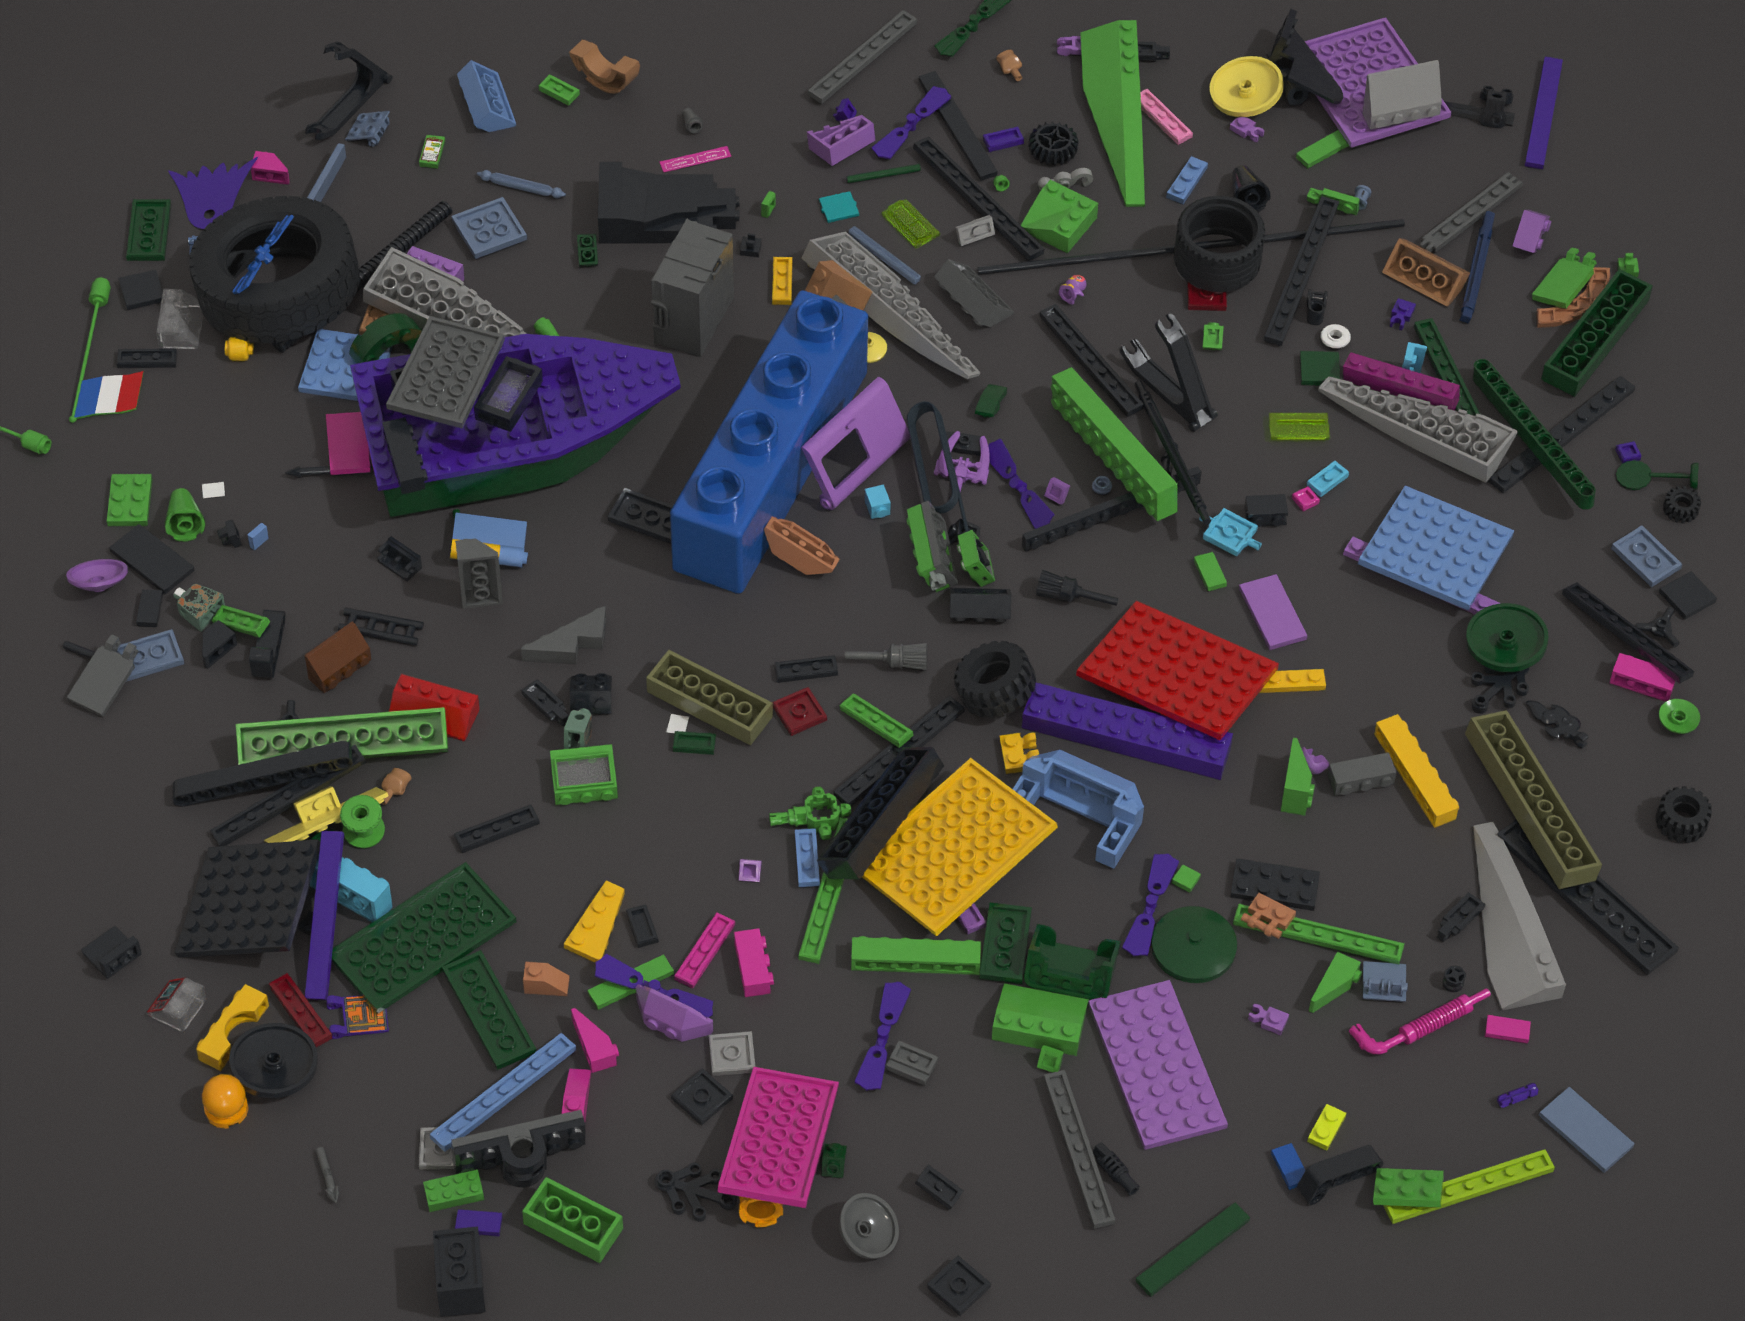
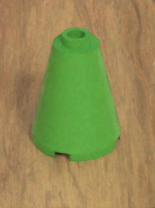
M184 488L176 489L171 493L165 519L166 533L173 536L177 541L194 540L196 535L200 532L202 534L205 529L204 516L190 492Z

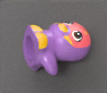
M1081 275L1071 276L1065 284L1060 286L1059 296L1068 304L1073 305L1078 295L1084 296L1082 291L1087 286L1085 278Z

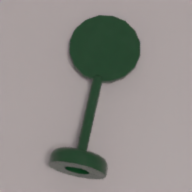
M1627 461L1617 469L1616 477L1621 486L1631 490L1646 487L1652 477L1689 478L1690 488L1698 490L1699 463H1692L1690 474L1654 473L1651 472L1647 464L1641 461Z

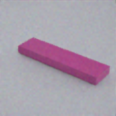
M716 912L675 974L674 980L694 988L734 928L735 921Z

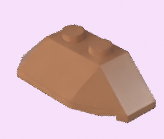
M772 516L764 528L772 554L805 575L832 573L840 560L824 541L792 521L777 519Z

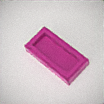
M1488 1015L1485 1037L1528 1044L1531 1021Z

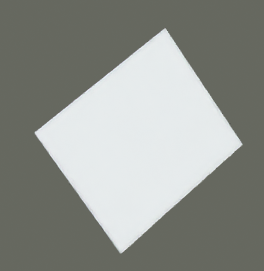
M224 482L202 484L203 498L225 496Z
M671 714L666 732H685L689 717Z

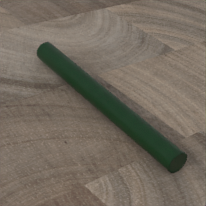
M920 164L849 175L846 176L847 183L918 172L921 171Z

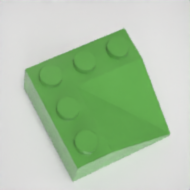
M1049 180L1038 194L1021 226L1031 236L1068 253L1097 219L1098 203L1055 181Z

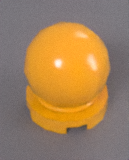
M219 1074L207 1081L201 1097L205 1116L210 1124L217 1128L226 1129L237 1122L239 1124L242 1123L247 1116L249 1108L245 1089L241 1082L234 1076Z
M739 1196V1216L744 1223L748 1221L755 1223V1227H768L777 1223L778 1217L783 1216V1204Z

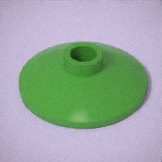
M1671 699L1661 706L1659 720L1669 731L1685 734L1697 728L1700 722V713L1696 706L1687 700Z

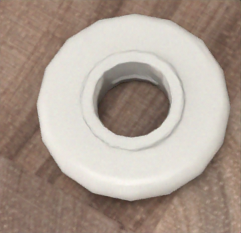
M1331 324L1323 328L1320 338L1328 347L1342 348L1349 344L1351 334L1344 326ZM1331 336H1338L1339 339H1334Z

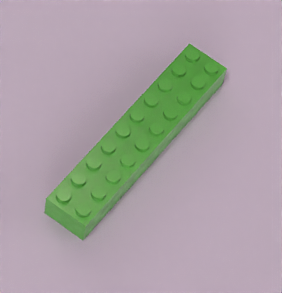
M1072 367L1053 375L1051 385L1052 406L1062 414L1065 421L1072 425L1073 430L1082 436L1083 441L1090 445L1095 455L1103 460L1105 466L1114 472L1115 477L1123 482L1127 491L1132 492L1137 502L1141 503L1146 508L1147 513L1152 515L1156 521L1176 513L1177 483Z
M445 707L236 724L238 765L338 741H347L351 746L356 745L364 758L449 752Z

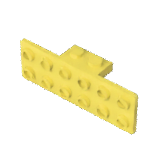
M332 786L293 804L301 823L265 839L264 842L302 841L309 837L308 834L314 831H324L328 828L327 825L333 822H341L340 811L345 802L340 804ZM377 787L360 794L374 798L379 804L384 802V798L388 797L386 791Z

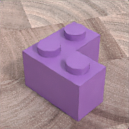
M1529 209L1524 210L1513 247L1532 253L1541 250L1544 241L1541 239V236L1550 229L1552 222L1549 220L1550 216Z

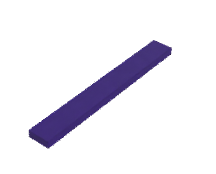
M1546 56L1544 58L1525 162L1526 167L1544 168L1563 59Z
M322 831L305 989V998L307 1000H326L328 997L344 833L342 831Z

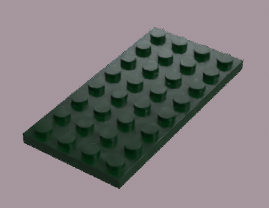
M465 862L334 947L331 961L375 1012L379 1014L441 973L443 966L465 957L515 924L517 920L514 914Z

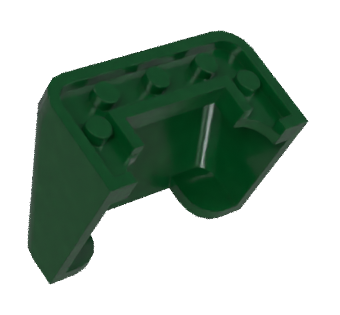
M1037 924L1028 949L1024 975L1026 984L1032 988L1089 1000L1107 998L1121 941L1105 939L1099 943L1097 951L1056 943L1057 935L1052 927Z

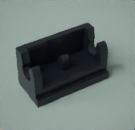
M392 536L378 550V552L382 553L377 558L378 562L407 582L422 569L421 556Z

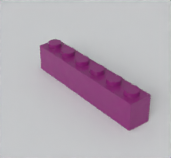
M1350 352L1343 365V380L1353 382L1355 385L1369 386L1370 389L1381 392V390L1389 391V394L1394 396L1401 394L1429 401L1430 405L1434 406L1445 405L1450 410H1455L1459 402L1460 385L1352 352Z

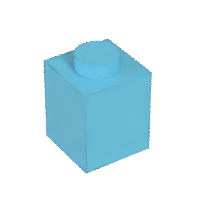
M884 485L866 488L865 504L871 519L890 515L891 502Z

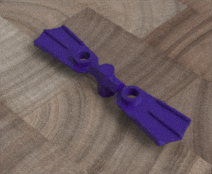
M933 86L915 108L916 114L909 113L906 116L907 122L903 127L895 128L872 147L877 157L890 160L908 138V132L915 131L916 124L922 118L930 116L951 99V95L947 90Z
M1002 439L989 443L990 464L1003 478L1010 479V487L1018 490L1022 495L1021 504L1034 528L1037 529L1049 524L1055 514L1034 491L1028 490L1027 484L1018 477L1016 465Z
M1154 854L1147 885L1148 891L1151 894L1146 897L1144 912L1136 917L1122 946V949L1129 952L1133 957L1140 955L1148 956L1155 924L1152 915L1157 907L1159 897L1157 895L1165 893L1179 865V861L1169 854ZM1154 886H1159L1160 889H1159V890H1156V889H1154L1153 887H1154ZM1147 922L1148 925H1142L1141 923Z
M605 954L595 963V977L630 989H636L638 984L646 986L669 997H677L679 1002L695 1009L704 1017L710 1018L713 1015V1001L679 989L665 990L656 979L650 982L643 981V976L640 972L608 954ZM635 978L637 982L631 983L630 979Z
M901 982L885 983L879 1013V1020L882 1025L877 1029L876 1044L868 1050L855 1079V1084H858L866 1091L872 1089L880 1090L882 1086L887 1059L885 1044L888 1042L891 1025L897 1023L911 992V989ZM886 1016H891L892 1019H891V1020H887L885 1017H886ZM880 1054L881 1056L879 1058H876L873 1055Z

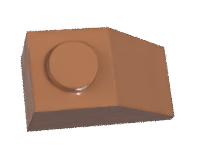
M525 962L523 977L524 994L567 996L570 977L548 963Z

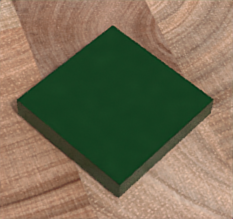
M1300 351L1301 385H1321L1328 376L1340 379L1339 352Z

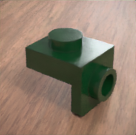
M839 1143L825 1144L822 1159V1176L843 1178L847 1146Z

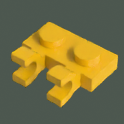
M1035 732L1028 733L1023 738H1021L1020 733L1000 735L1006 774L1023 772L1024 762L1032 756L1039 755L1038 749L1031 750L1025 755L1023 749L1037 748Z

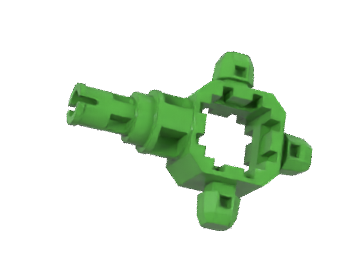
M820 786L814 787L812 795L807 797L804 806H793V809H787V812L769 813L770 826L786 823L795 825V827L807 825L808 829L816 828V833H819L821 839L827 840L832 836L831 831L837 828L839 816L847 817L851 815V806L847 803L837 806L834 795L830 793L825 794ZM823 807H827V809L831 810L832 815L828 819L826 816L820 817V820H817V817H813L811 813L813 808L820 810Z

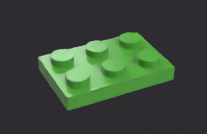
M112 474L107 513L108 526H137L138 524L148 526L152 474Z
M1377 1168L1373 1203L1374 1205L1441 1208L1444 1171Z

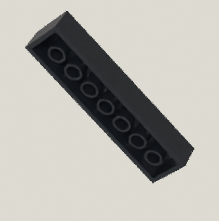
M903 747L817 859L828 879L859 880L864 875V872L874 862L876 856L886 846L891 836L896 833L897 828L907 818L909 812L917 805L918 800L928 790L930 784L938 777L939 772L944 767L943 762L933 747Z

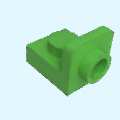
M1214 322L1204 325L1202 349L1222 350L1224 326H1219V323Z

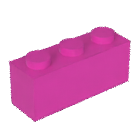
M1619 653L1610 679L1611 684L1663 701L1670 699L1676 683L1674 679L1653 663Z
M759 928L734 932L735 950L745 997L770 994V985H774L772 972H768L767 967H770V959L768 954H764V949L767 948L765 936H761Z

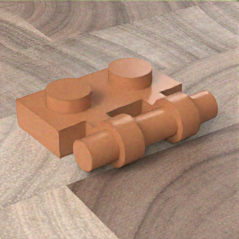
M1258 893L1248 907V913L1252 914V916L1244 913L1241 920L1248 923L1247 926L1253 929L1256 927L1263 931L1265 935L1279 939L1282 931L1277 928L1286 931L1296 916V911Z

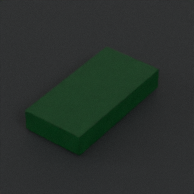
M675 731L673 752L714 755L716 734Z

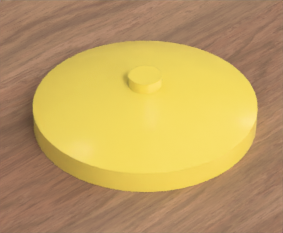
M1257 56L1240 57L1227 62L1215 72L1210 82V95L1214 105L1221 112L1234 117H1250L1267 111L1277 103L1284 89L1282 73L1276 64L1268 59Z

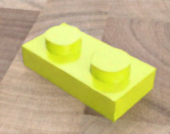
M1326 1104L1307 1142L1327 1151L1341 1127L1346 1113Z

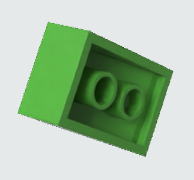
M1293 738L1281 812L1305 816L1306 809L1311 808L1315 784H1311L1312 774L1298 739Z

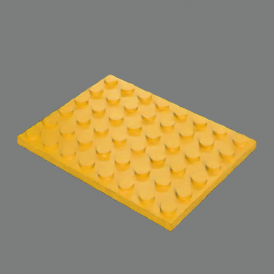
M970 758L909 812L907 818L900 824L896 833L891 836L886 846L864 872L862 878L937 937L1056 830L1058 826L1049 816Z

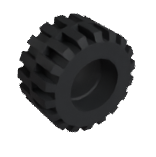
M1677 786L1673 787V791L1669 789L1661 797L1656 813L1658 829H1662L1661 833L1664 836L1668 835V839H1675L1678 843L1682 841L1690 843L1691 840L1697 841L1707 831L1712 815L1711 803H1708L1709 799L1707 796L1703 797L1701 791L1696 792L1695 788L1692 787L1687 789V786H1682L1679 789ZM1676 812H1685L1691 815L1692 817H1681Z

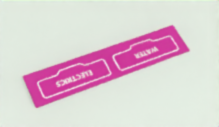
M725 146L660 161L663 172L728 158L731 157L728 147Z

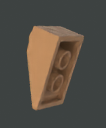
M833 260L818 262L805 291L823 297L832 298L837 295L847 305L863 311L872 294L869 288Z

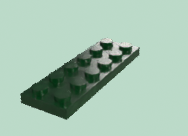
M481 950L442 967L445 977L497 1070L537 1052L535 1045Z

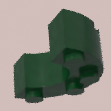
M394 313L385 315L365 327L367 330L361 336L357 335L350 347L349 355L356 364L379 360L382 353L389 347L404 343L409 351L412 352L422 330L406 314Z

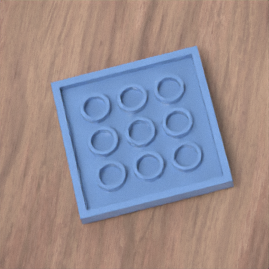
M324 329L317 330L298 386L299 392L358 401L350 365L356 364V362L349 355L350 347L358 334ZM393 346L385 350L379 357V360L389 358Z

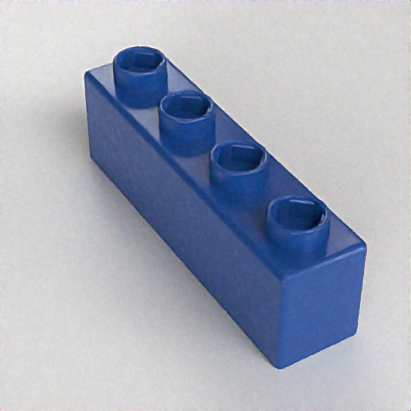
M802 290L797 294L670 511L672 568L674 571L739 594L744 591L769 547L764 528L772 516L777 519H785L812 471L801 447L852 401L867 374V312Z

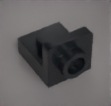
M961 518L949 527L950 544H953L958 539V535L965 533ZM967 521L969 531L973 530L979 537L981 527Z

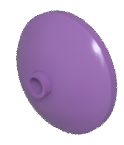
M99 559L72 567L66 576L67 581L77 588L102 592L122 581L128 573V568L122 561Z

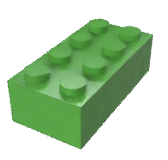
M545 1177L522 1211L523 1222L526 1226L598 1263H601L623 1230L622 1215Z

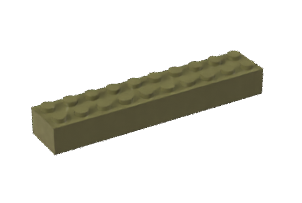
M1508 711L1472 717L1465 735L1557 887L1563 889L1596 881L1602 863Z

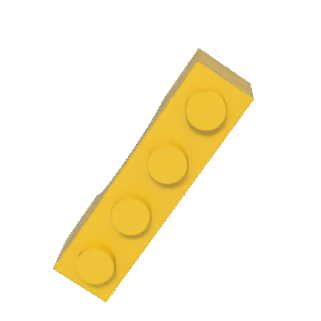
M246 984L241 990H238L231 1004L223 1009L219 1020L211 1025L207 1036L199 1041L196 1048L199 1061L221 1071L229 1061L231 1044L227 1037L230 1031L235 1026L244 1022H258L269 1007L267 995Z

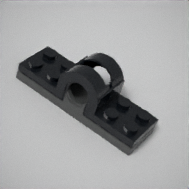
M577 1110L451 1139L452 1161L455 1172L460 1174L479 1169L488 1170L496 1165H500L503 1180L516 1187H530L539 1182L545 1170H547V1154H556L561 1150L569 1148L578 1149L585 1145V1121L582 1111Z

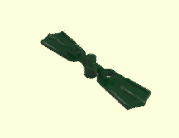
M984 0L977 8L976 15L972 14L969 16V21L964 27L956 28L936 43L934 47L940 55L953 57L970 37V32L978 30V23L981 19L990 18L1012 0Z

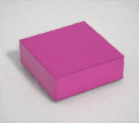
M1309 486L1292 494V499L1302 511L1320 502V499Z

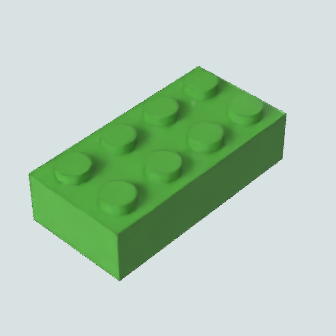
M478 1170L423 1182L429 1212L484 1200Z

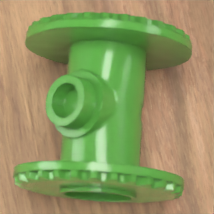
M357 795L349 798L343 804L340 818L344 825L343 833L346 841L353 847L362 849L378 844L385 833V825L381 819L382 809L378 801L368 795Z

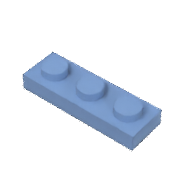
M1191 156L1168 190L1166 198L1184 204L1208 168V163Z
M816 828L795 830L799 887L820 886Z

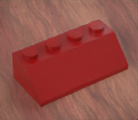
M401 674L393 690L389 712L445 707L447 737L465 741L480 708L478 695Z

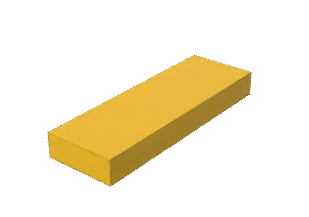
M773 257L772 305H791L792 257Z

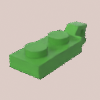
M1310 188L1307 194V201L1313 204H1319L1321 196L1340 201L1337 210L1357 215L1359 211L1360 199L1326 188L1324 190Z

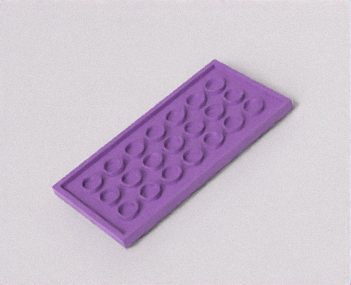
M1170 980L1109 995L1107 998H1097L1088 1001L1092 1017L1144 1150L1227 1128L1228 1123Z

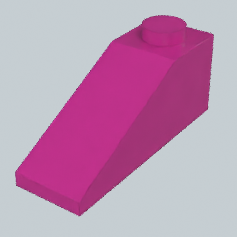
M576 1008L571 1009L572 1022L591 1072L594 1073L617 1066L616 1057L619 1056L616 1044H612L609 1036Z
M569 1069L562 1114L581 1110L583 1119L586 1121L591 1070Z

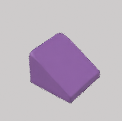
M740 859L739 881L760 882L762 861Z

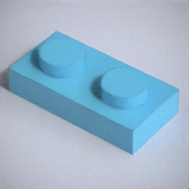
M1334 461L1309 479L1307 486L1318 496L1322 497L1348 478L1349 472L1338 462Z

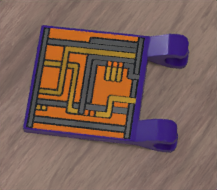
M330 995L326 998L328 1010L340 1007L343 1009L344 1026H330L329 1030L332 1033V1039L352 1035L389 1032L387 1010L385 1009L377 1014L362 996L339 997Z

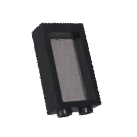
M506 356L474 406L475 420L511 432L543 382L542 368Z

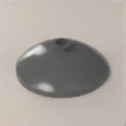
M860 1193L852 1196L843 1204L838 1218L839 1231L843 1241L851 1251L866 1259H878L893 1250L899 1237V1225L893 1209L885 1200L874 1194Z

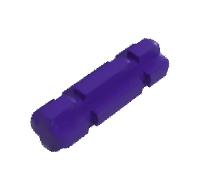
M1530 1083L1526 1085V1088L1522 1086L1509 1091L1508 1094H1501L1497 1097V1103L1501 1108L1509 1106V1103L1515 1104L1528 1099L1527 1096H1536L1539 1091L1535 1083Z

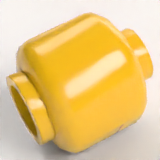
M230 337L229 340L225 341V356H228L231 361H247L249 355H253L254 344L248 340L244 341L236 337Z

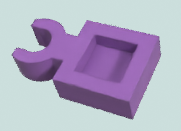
M1237 117L1230 124L1231 131L1243 138L1248 135L1253 142H1258V135L1264 136V130L1260 127H1255L1256 122L1247 117Z
M1254 1004L1252 1010L1258 1014L1249 1013L1248 1019L1251 1022L1260 1021L1262 1022L1261 1028L1281 1035L1289 1019V1014L1270 1006L1265 1011L1259 1004Z

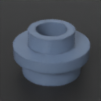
M1098 476L1092 483V489L1095 493L1104 495L1111 491L1112 483L1108 477Z

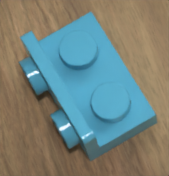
M1408 342L1402 368L1420 373L1427 346Z

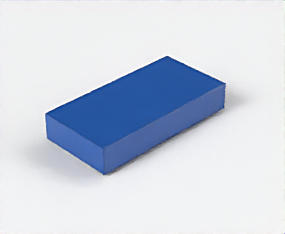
M1292 1143L1271 1150V1155L1288 1189L1296 1188L1306 1170Z

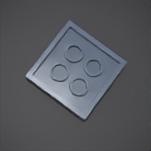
M503 197L451 216L453 224L475 259L527 240V234Z

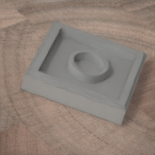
M752 1031L709 1035L712 1076L752 1073L753 1067H755Z
M438 1127L420 1128L419 1170L454 1169L452 1148L444 1152L430 1139V1133Z

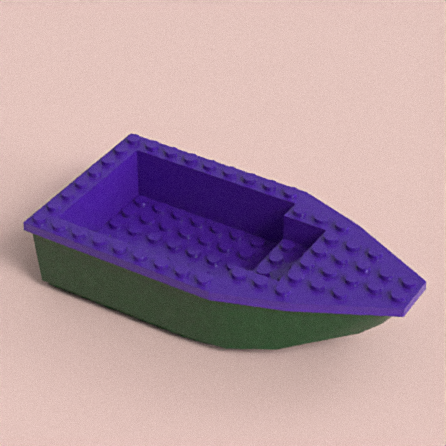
M536 334L504 337L505 341L463 428L409 414L403 415L401 412L387 409L386 403L393 391L390 371L405 367L411 354L350 365L378 491L383 490L390 517L523 493L566 482L603 458L660 401L681 388L672 354L589 338ZM506 356L542 368L543 376L542 384L511 432L475 420L474 413L475 404ZM508 372L488 405L509 412L530 379ZM406 417L407 424L412 425L414 432L412 440L416 439L419 451H416V453L421 454L423 461L421 469L426 470L428 480L425 481V490L402 495L384 438L382 422Z

